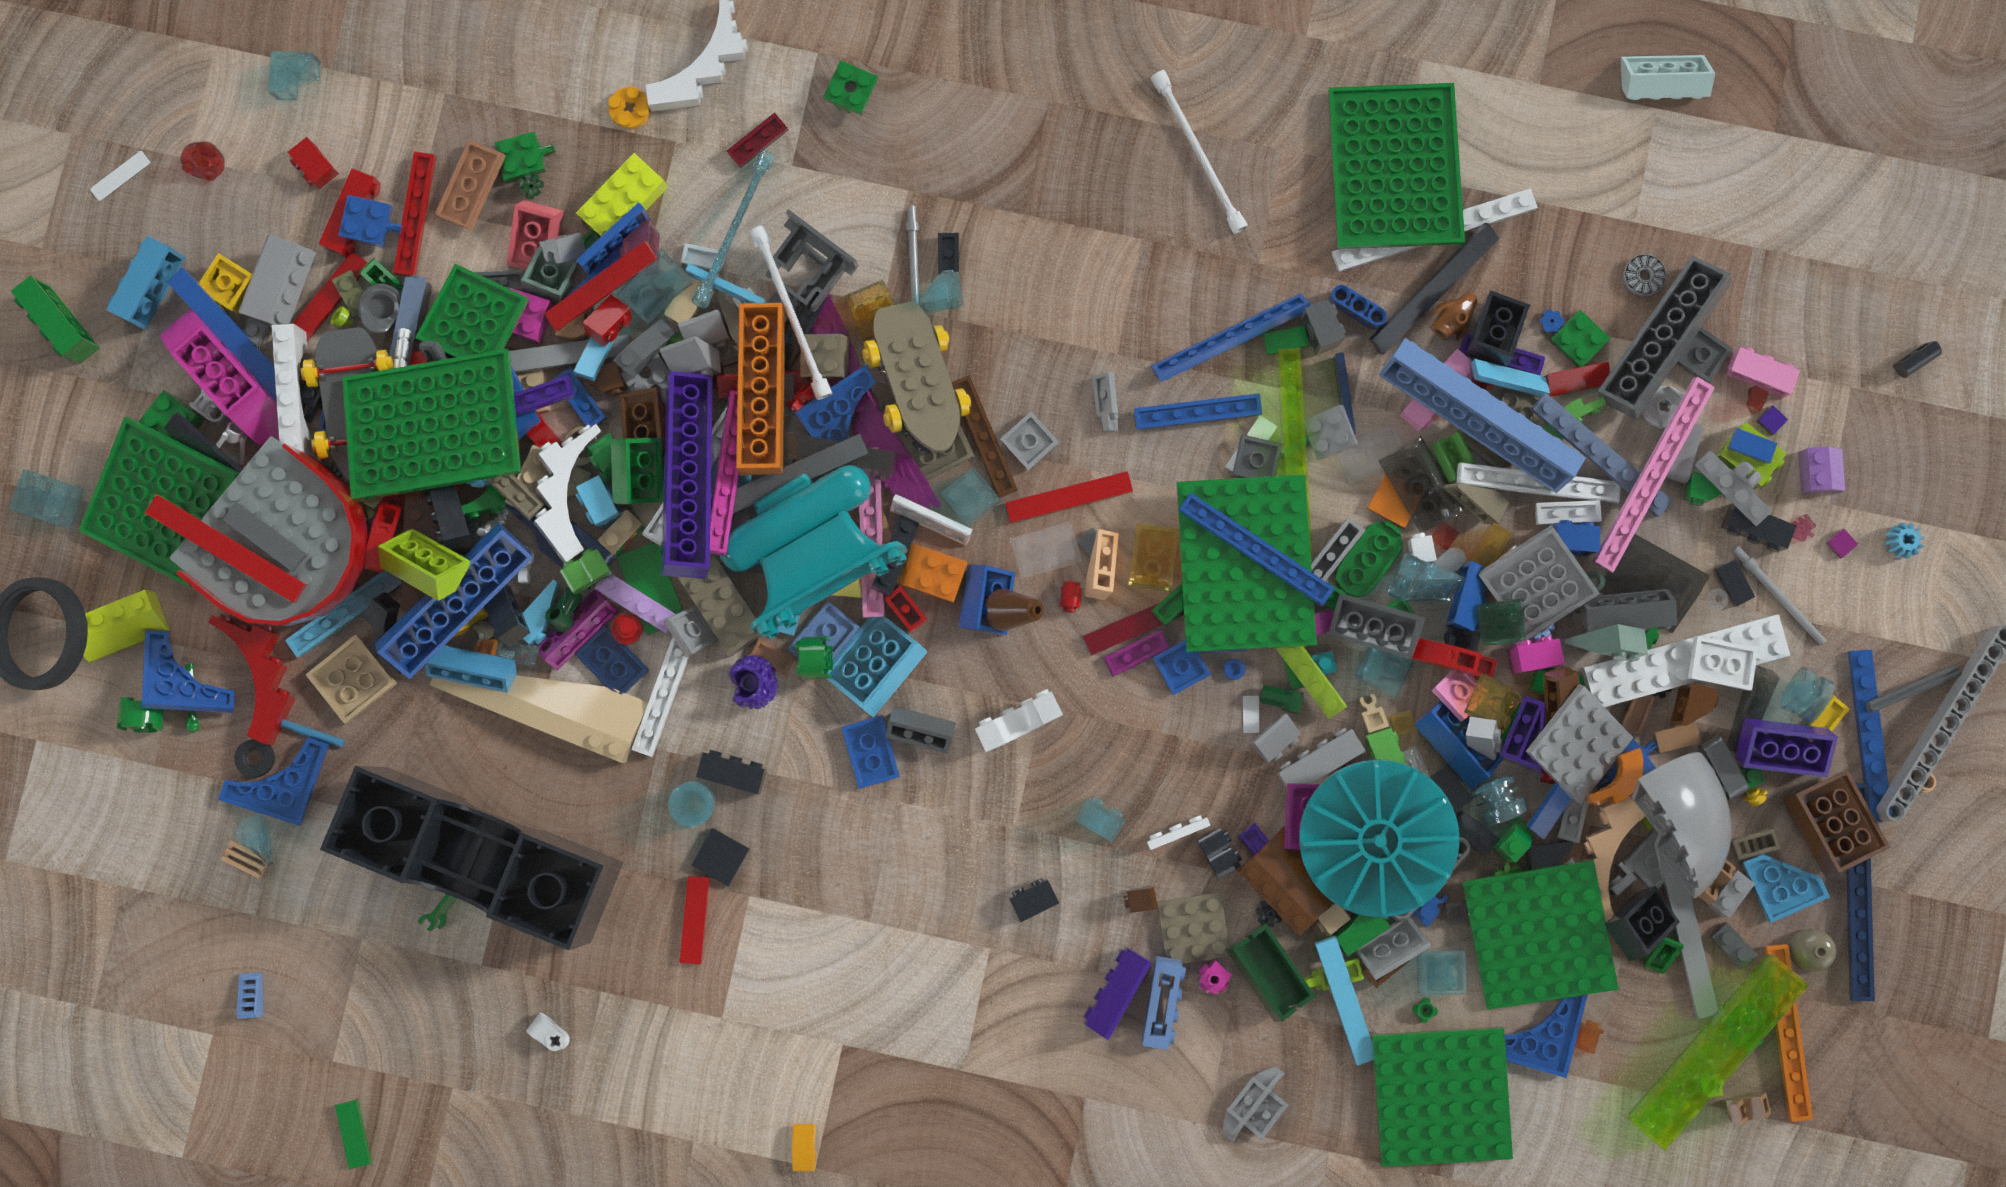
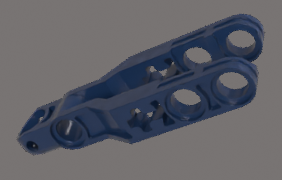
M505 503L509 511L535 532L539 550L563 569L564 563L533 522L537 519L536 516L528 520L515 507ZM569 519L577 539L588 549H598L606 563L610 566L612 561L616 559V556Z

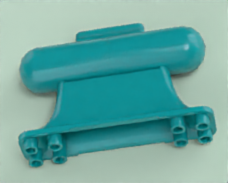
M853 465L843 466L814 483L811 482L807 474H801L755 501L754 508L757 516L729 532L726 555H720V559L726 567L732 571L743 572L761 564L766 578L768 596L765 609L750 624L752 631L757 632L759 636L766 635L767 639L774 638L779 634L777 627L784 625L788 629L797 624L795 617L809 607L867 574L876 572L877 576L886 574L889 571L886 565L890 562H894L898 566L907 561L905 553L908 550L904 544L898 541L880 544L871 540L856 526L848 513L862 505L870 495V480L861 468Z

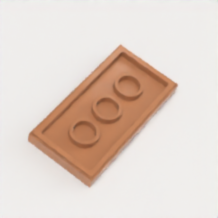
M468 139L435 212V216L472 231L506 155Z

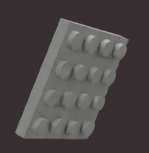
M1552 525L1490 564L1478 574L1525 640L1530 639L1600 594Z
M1578 684L1526 752L1575 802L1582 804L1587 795L1590 794L1616 761L1617 755L1623 752L1633 737L1585 686Z

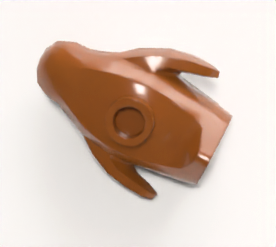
M1467 292L1458 299L1449 300L1435 307L1432 314L1440 313L1429 327L1437 337L1442 340H1448L1457 332V341L1463 337L1469 328L1474 308L1478 302L1476 295L1472 292Z

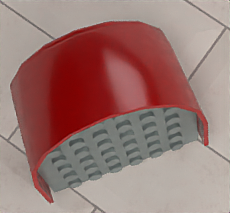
M270 436L201 521L306 583L307 586L297 602L289 601L187 538L169 558L184 570H179L176 574L221 610L247 623L292 626L326 615L351 594L364 570L365 550L371 527L365 504L362 501L351 499L350 485L317 458L290 445L282 444ZM235 502L241 504L308 554L295 572L289 570L222 520Z

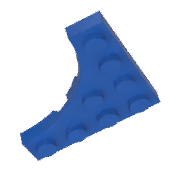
M866 365L831 387V396L821 400H816L815 398L804 405L799 411H795L820 451L849 439L850 423L856 406L867 390L877 384ZM853 460V461H851V462H849V463H847V464H844V465H842V466H840V467L847 466V465H853V466H857V465H856L855 461Z
M145 631L141 708L233 713L234 690L199 683L182 666H179L174 659L169 642V631Z
M307 737L300 752L286 769L267 779L255 782H238L225 779L218 800L302 826L329 744Z
M1588 995L1560 999L1550 1015L1536 1026L1522 1032L1505 1034L1506 1061L1567 1078Z

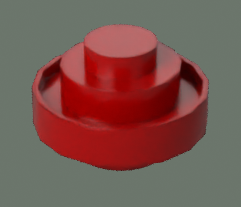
M625 613L614 619L611 633L618 643L632 645L641 638L643 625L637 616Z

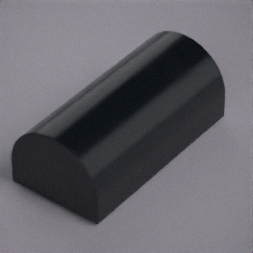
M1937 341L1926 342L1894 363L1893 368L1899 376L1907 378L1942 354L1941 346Z

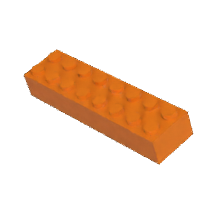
M739 303L736 468L740 475H783L785 310L782 303Z

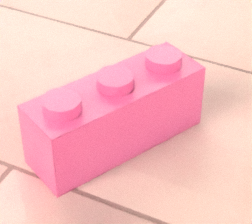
M1740 347L1733 351L1725 375L1783 398L1792 394L1800 370L1795 369L1792 364L1779 363L1774 361L1772 356L1754 353L1755 351L1749 347Z

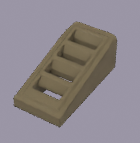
M1773 826L1731 839L1738 861L1781 849ZM1765 835H1769L1771 845H1767ZM1758 837L1761 838L1763 844L1762 848H1759L1756 840V838ZM1752 839L1755 850L1751 851L1747 840ZM1740 842L1744 843L1747 853L1742 854Z

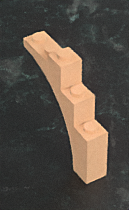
M1633 793L1617 804L1607 803L1600 806V819L1608 827L1585 836V849L1589 855H1593V857L1586 860H1594L1599 888L1602 891L1601 899L1606 922L1614 915L1608 889L1609 874L1614 855L1622 839L1630 829L1645 817L1633 801Z

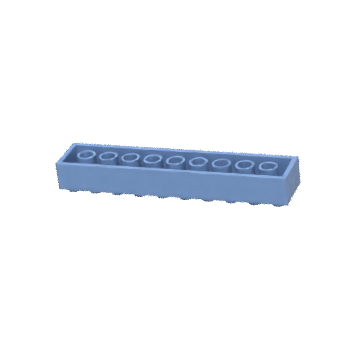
M1406 338L1389 357L1379 373L1380 377L1555 493L1559 492L1576 476L1586 459L1577 450L1570 448L1559 438L1552 436L1541 426L1534 424L1525 418L1523 414L1516 412L1507 406L1505 402L1499 401L1490 395L1487 390L1481 389L1472 383L1470 379L1463 377L1454 371L1452 367L1445 365L1436 359L1434 355L1427 353L1418 347L1416 343Z

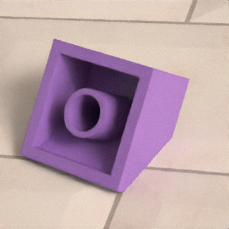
M1814 447L1798 452L1802 494L1845 491L1842 449Z

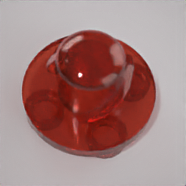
M208 141L194 142L188 144L182 150L180 160L182 170L185 173L207 181H214L216 177L222 174L225 167V158L212 143Z

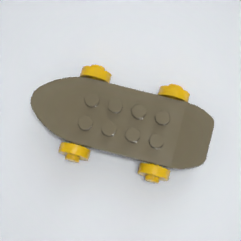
M906 302L880 308L875 314L873 323L875 340L864 342L862 355L870 368L879 367L881 358L896 404L885 407V414L883 415L885 425L894 433L902 430L903 422L910 434L923 446L937 453L945 452L952 446L956 438L960 417L968 415L970 412L969 407H971L970 397L966 394L963 388L953 389L941 352L947 351L949 343L948 333L944 331L942 325L932 326L925 311L915 302Z

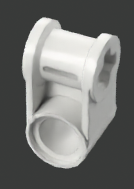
M201 389L200 395L194 402H190L189 406L220 426L228 425L231 419L223 412L217 419L216 416L221 411L220 408Z
M541 1012L526 1030L531 1037L541 1042L551 1051L566 1048L570 1041L569 1034L555 1024L550 1017ZM559 1036V1037H560V1039H559L560 1044H557V1045H556V1044H555L556 1039H555L554 1037Z

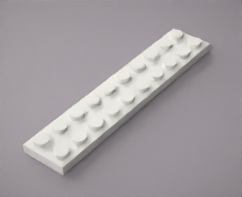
M1779 614L1699 635L1701 637L1758 648L1756 665L1790 656ZM1694 637L1648 649V655L1639 657L1640 660L1628 662L1625 658L1612 659L1582 667L1581 671L1585 686L1604 707L1697 682V680L1688 679Z

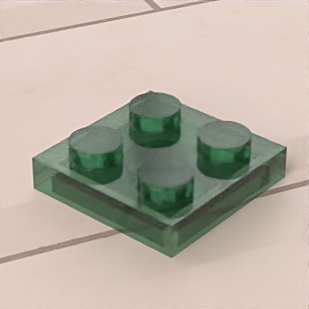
M1520 599L1476 604L1483 646L1526 641Z

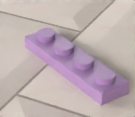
M612 574L598 581L594 589L666 634L668 633L669 629L664 621L676 615L675 613Z

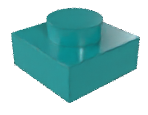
M1332 651L1311 656L1324 675L1337 672Z

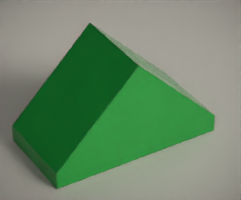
M375 258L359 271L372 285L386 284L398 291L404 286Z
M1665 937L1646 956L1644 966L1664 974L1682 951L1684 944Z

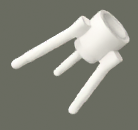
M230 422L216 446L220 448L225 440L231 444L240 442L239 463L243 465L247 436L243 435L244 432L234 422Z

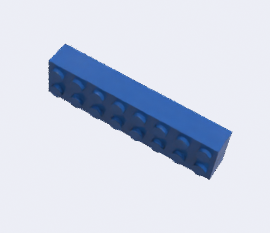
M499 522L464 556V558L470 560V566L454 593L439 601L425 594L375 643L377 653L407 678L411 679L533 558L529 549Z

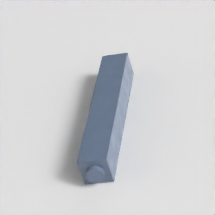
M413 275V278L405 277L389 356H392L393 365L394 359H397L395 352L400 328L411 331V339H408V342H410L408 359L405 360L407 366L410 364L412 351L418 352L420 340L415 337L424 322L432 287L425 277Z

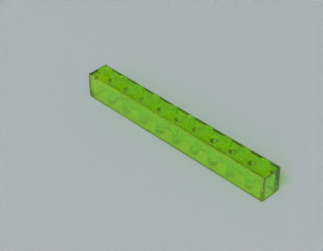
M1300 348L1279 349L1277 352L1281 439L1283 444L1284 476L1303 474L1306 476L1312 560Z

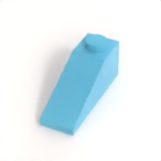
M554 579L523 612L531 632L523 638L528 644H539L546 637L545 633L550 623L546 620L545 614L550 607L556 604L561 584Z

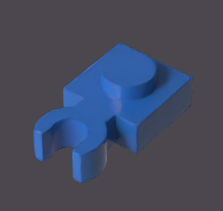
M1444 894L1442 898L1437 899L1435 895L1422 907H1418L1412 915L1428 927L1441 911L1437 905L1444 903L1448 896Z

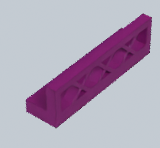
M594 589L577 606L572 614L573 624L571 628L563 635L554 628L535 648L539 650L538 652L542 658L558 671L618 610L601 592ZM598 597L599 600L591 606L592 602ZM551 644V647L545 652L544 649Z

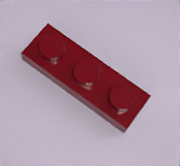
M774 112L726 152L741 169L789 131L788 127Z

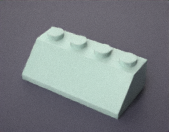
M1704 55L1621 57L1622 90L1626 98L1631 100H1639L1640 98L1659 100L1661 98L1681 99L1682 97L1701 99L1711 96L1715 72Z

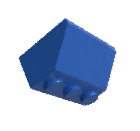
M1470 561L1461 567L1445 626H1454L1458 629L1475 631V629L1479 628L1481 623L1479 613L1480 609L1485 607L1487 597L1484 595L1488 587L1478 574L1486 567L1474 561Z
M968 565L959 628L1007 635V631L995 630L990 626L986 618V614L988 615L986 602L989 595L995 590L1009 589L1013 591L1015 572L987 565Z

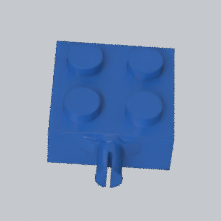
M348 195L339 237L384 248L387 232L401 233L402 225L390 222L392 206L390 204Z

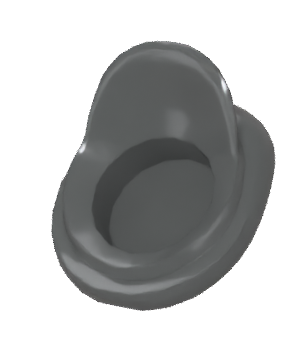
M380 283L368 287L363 292L358 306V315L363 325L368 330L376 333H383L393 329L396 325L401 294L397 289Z

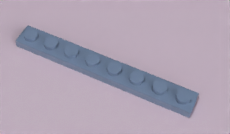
M1543 393L1530 410L1630 494L1641 473L1547 393ZM1659 489L1648 511L1654 516L1660 517L1672 499Z

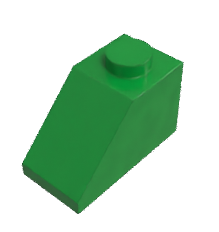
M1693 472L1686 483L1683 500L1690 501L1692 505L1703 506L1704 503L1713 500L1721 492L1702 473Z

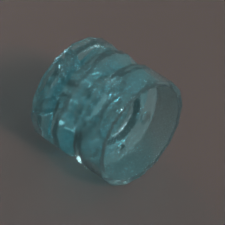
M1514 776L1493 779L1471 792L1473 798L1484 797L1476 802V806H1488L1480 814L1486 827L1503 823L1529 810L1523 797L1512 798L1511 794L1515 793L1519 787H1507L1516 781Z
M688 781L677 786L672 791L668 800V809L672 818L678 824L686 827H697L705 823L713 815L716 807V798L713 791L706 784L698 781ZM692 797L694 801L698 800L699 804L695 806L696 809L694 810L692 806L688 807L687 804L691 801L690 798Z

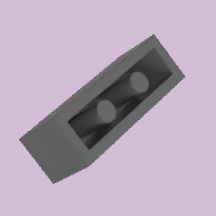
M894 706L885 738L948 754L956 722Z

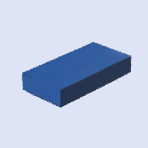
M1736 428L1728 449L1769 464L1778 443Z

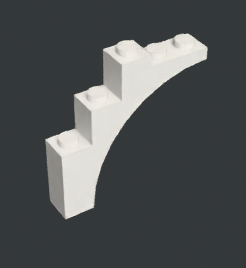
M719 0V15L712 38L702 54L689 67L666 80L646 85L648 106L651 111L700 106V98H703L701 85L723 83L722 75H726L724 62L745 60L744 52H748L747 40L742 38L740 32L737 33L736 20L732 21V13H735L733 0Z
M596 424L593 427H590V425L585 426L579 431L580 436L573 439L570 437L561 444L563 448L557 442L552 445L549 442L539 448L540 453L537 455V458L552 477L549 478L546 475L537 482L539 486L535 490L550 510L547 511L545 508L535 515L537 519L533 523L564 564L584 550L575 536L569 520L567 486L571 470L578 455L601 432Z

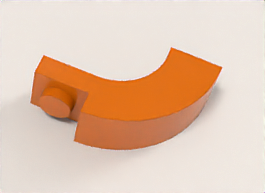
M1634 748L1617 755V773L1614 780L1608 786L1588 794L1585 799L1586 803H1594L1597 806L1608 802V798L1610 804H1617L1628 798L1634 792L1637 780L1642 777L1644 764L1641 748Z

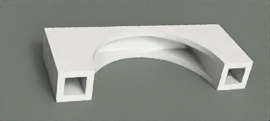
M295 324L272 325L279 442L315 457L312 448V440L314 438L309 432L304 419L299 386L301 358L304 353H308L306 331Z

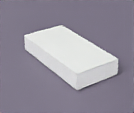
M684 243L680 264L688 266L690 263L700 269L722 273L726 252Z

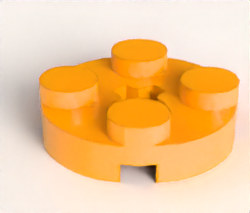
M637 87L621 88L608 100L609 114L616 125L633 130L640 128L647 122L651 110L648 106L646 94ZM627 104L635 105L633 112L624 111Z

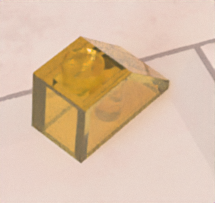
M1496 523L1490 524L1468 562L1474 561L1484 567L1494 563L1504 550L1512 532Z

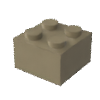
M804 334L806 343L809 346L808 348L811 351L810 353H812V358H814V363H816L823 379L843 380L848 377L849 337L843 334ZM801 350L800 377L812 380V375Z

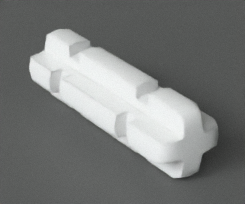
M400 328L398 331L399 340H397L395 352L397 359H394V368L407 366L405 360L408 359L410 346L408 339H411V331L409 329Z

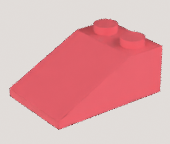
M526 200L515 204L506 265L527 270L538 246H540L539 242L560 235L564 211Z

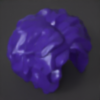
M744 655L742 659L736 661L728 672L732 683L737 685L733 701L741 708L749 707L751 710L753 708H764L768 705V701H773L776 696V689L778 688V680L775 677L776 669L771 667V662H768V660L763 659L761 656Z

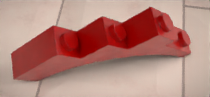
M221 614L220 617L211 615L208 623L223 631L235 642L251 669L255 686V708L247 736L263 744L274 745L281 730V723L283 720H286L295 701V698L289 696L291 692L278 687L288 668L281 664L283 660L271 655L280 635L274 632L275 628L266 624L250 627L240 622L237 625L232 623L233 618Z

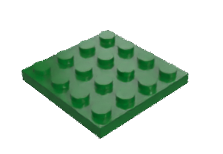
M454 264L415 338L420 341L439 342L443 351L455 358L502 350L507 344L529 299L458 264Z

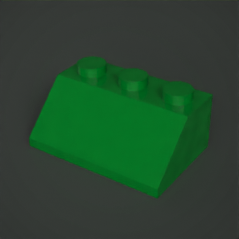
M661 438L611 439L613 503L663 502Z

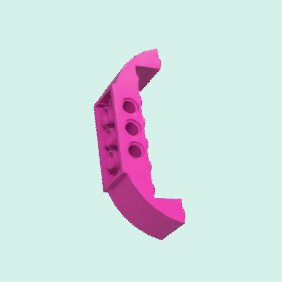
M189 308L160 334L170 354L220 410L259 446L262 447L270 436L279 441L278 412L275 399L200 317Z

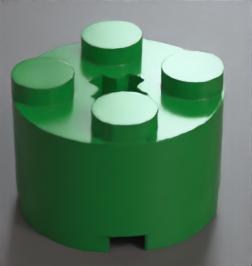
M610 432L584 448L594 467L600 471V475L606 484L612 481L611 439H614Z
M829 636L802 637L800 641H796L795 650L796 654H799L796 672L797 675H802L804 680L830 679L832 677L831 674H828L829 670H833L832 646L827 645V641H831Z
M121 697L118 703L116 729L127 732L128 727L136 733H156L158 730L162 731L164 709L141 708V701L134 700L131 697Z

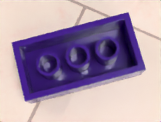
M1744 718L1735 759L1746 768L1828 777L1838 736L1828 728Z

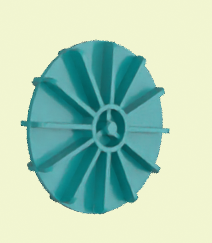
M1368 760L1346 766L1336 771L1320 784L1312 794L1304 810L1300 825L1299 842L1305 868L1314 884L1327 898L1343 909L1353 913L1386 918L1422 907L1441 890L1450 878L1458 857L1459 828L1455 812L1447 796L1427 775L1403 763L1389 760Z

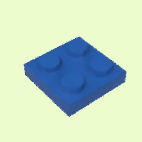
M1186 640L1153 657L1172 695L1211 675L1199 652H1186Z

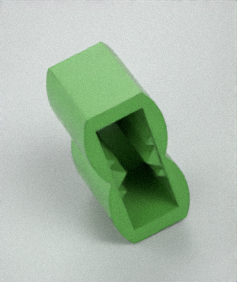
M588 549L581 554L582 557L579 560L574 561L572 559L563 564V569L560 572L572 593L578 594L612 573L598 549Z

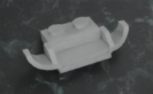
M1273 1067L1253 1076L1227 1109L1223 1125V1135L1230 1142L1233 1143L1238 1133L1245 1126L1263 1140L1287 1109L1289 1104L1272 1091L1277 1082L1285 1075L1283 1071L1278 1067Z

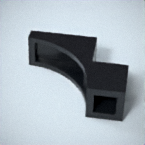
M383 592L371 599L362 615L370 625L378 630L368 648L401 675L402 673L377 653L375 643L397 623V615L400 604L386 592Z

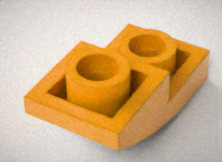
M793 1124L792 1168L794 1172H815L817 1152L815 1149V1124Z

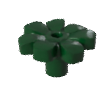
M530 173L523 174L524 179H519L518 185L521 186L518 192L520 195H525L527 199L531 200L534 198V195L539 196L541 191L538 188H543L544 182L539 180L540 177L536 173L532 175Z

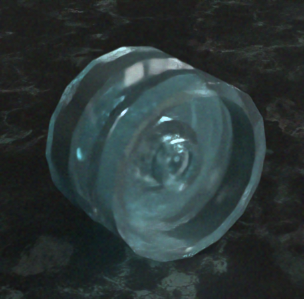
M1802 667L1787 684L1781 697L1780 706L1790 713L1797 712L1798 717L1807 722H1813L1828 705L1834 691V682L1824 676L1817 678L1816 672L1807 667Z

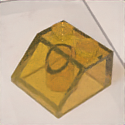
M880 280L844 296L863 341L874 337L873 323L877 310L894 305L884 281Z
M1481 674L1464 713L1469 717L1496 720L1497 728L1503 734L1510 724L1512 713L1518 706L1521 695L1513 688L1485 674Z

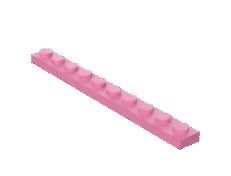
M1693 377L1605 537L1599 552L1594 557L1593 563L1608 572H1614L1715 388L1714 386L1699 377Z

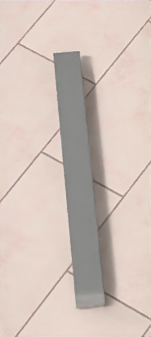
M2006 625L1992 627L1986 631L1963 668L1961 676H1958L1879 802L1876 808V815L1880 820L1900 821L1906 815L2006 654ZM1967 684L1969 686V692L1966 689ZM1956 702L1958 703V709L1955 707ZM1945 719L1947 720V727L1944 724ZM1934 737L1936 738V745L1933 742ZM1923 754L1925 755V762L1922 760ZM1912 772L1914 773V780L1911 778ZM1900 790L1903 791V798L1900 796ZM1890 807H1891V809H1892V815H1891V816L1889 815V808H1890Z

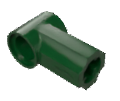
M567 587L557 605L550 607L546 611V620L558 632L569 630L573 624L571 616L583 595L581 593L574 594Z
M1263 685L1259 703L1278 707L1286 712L1300 714L1304 693Z

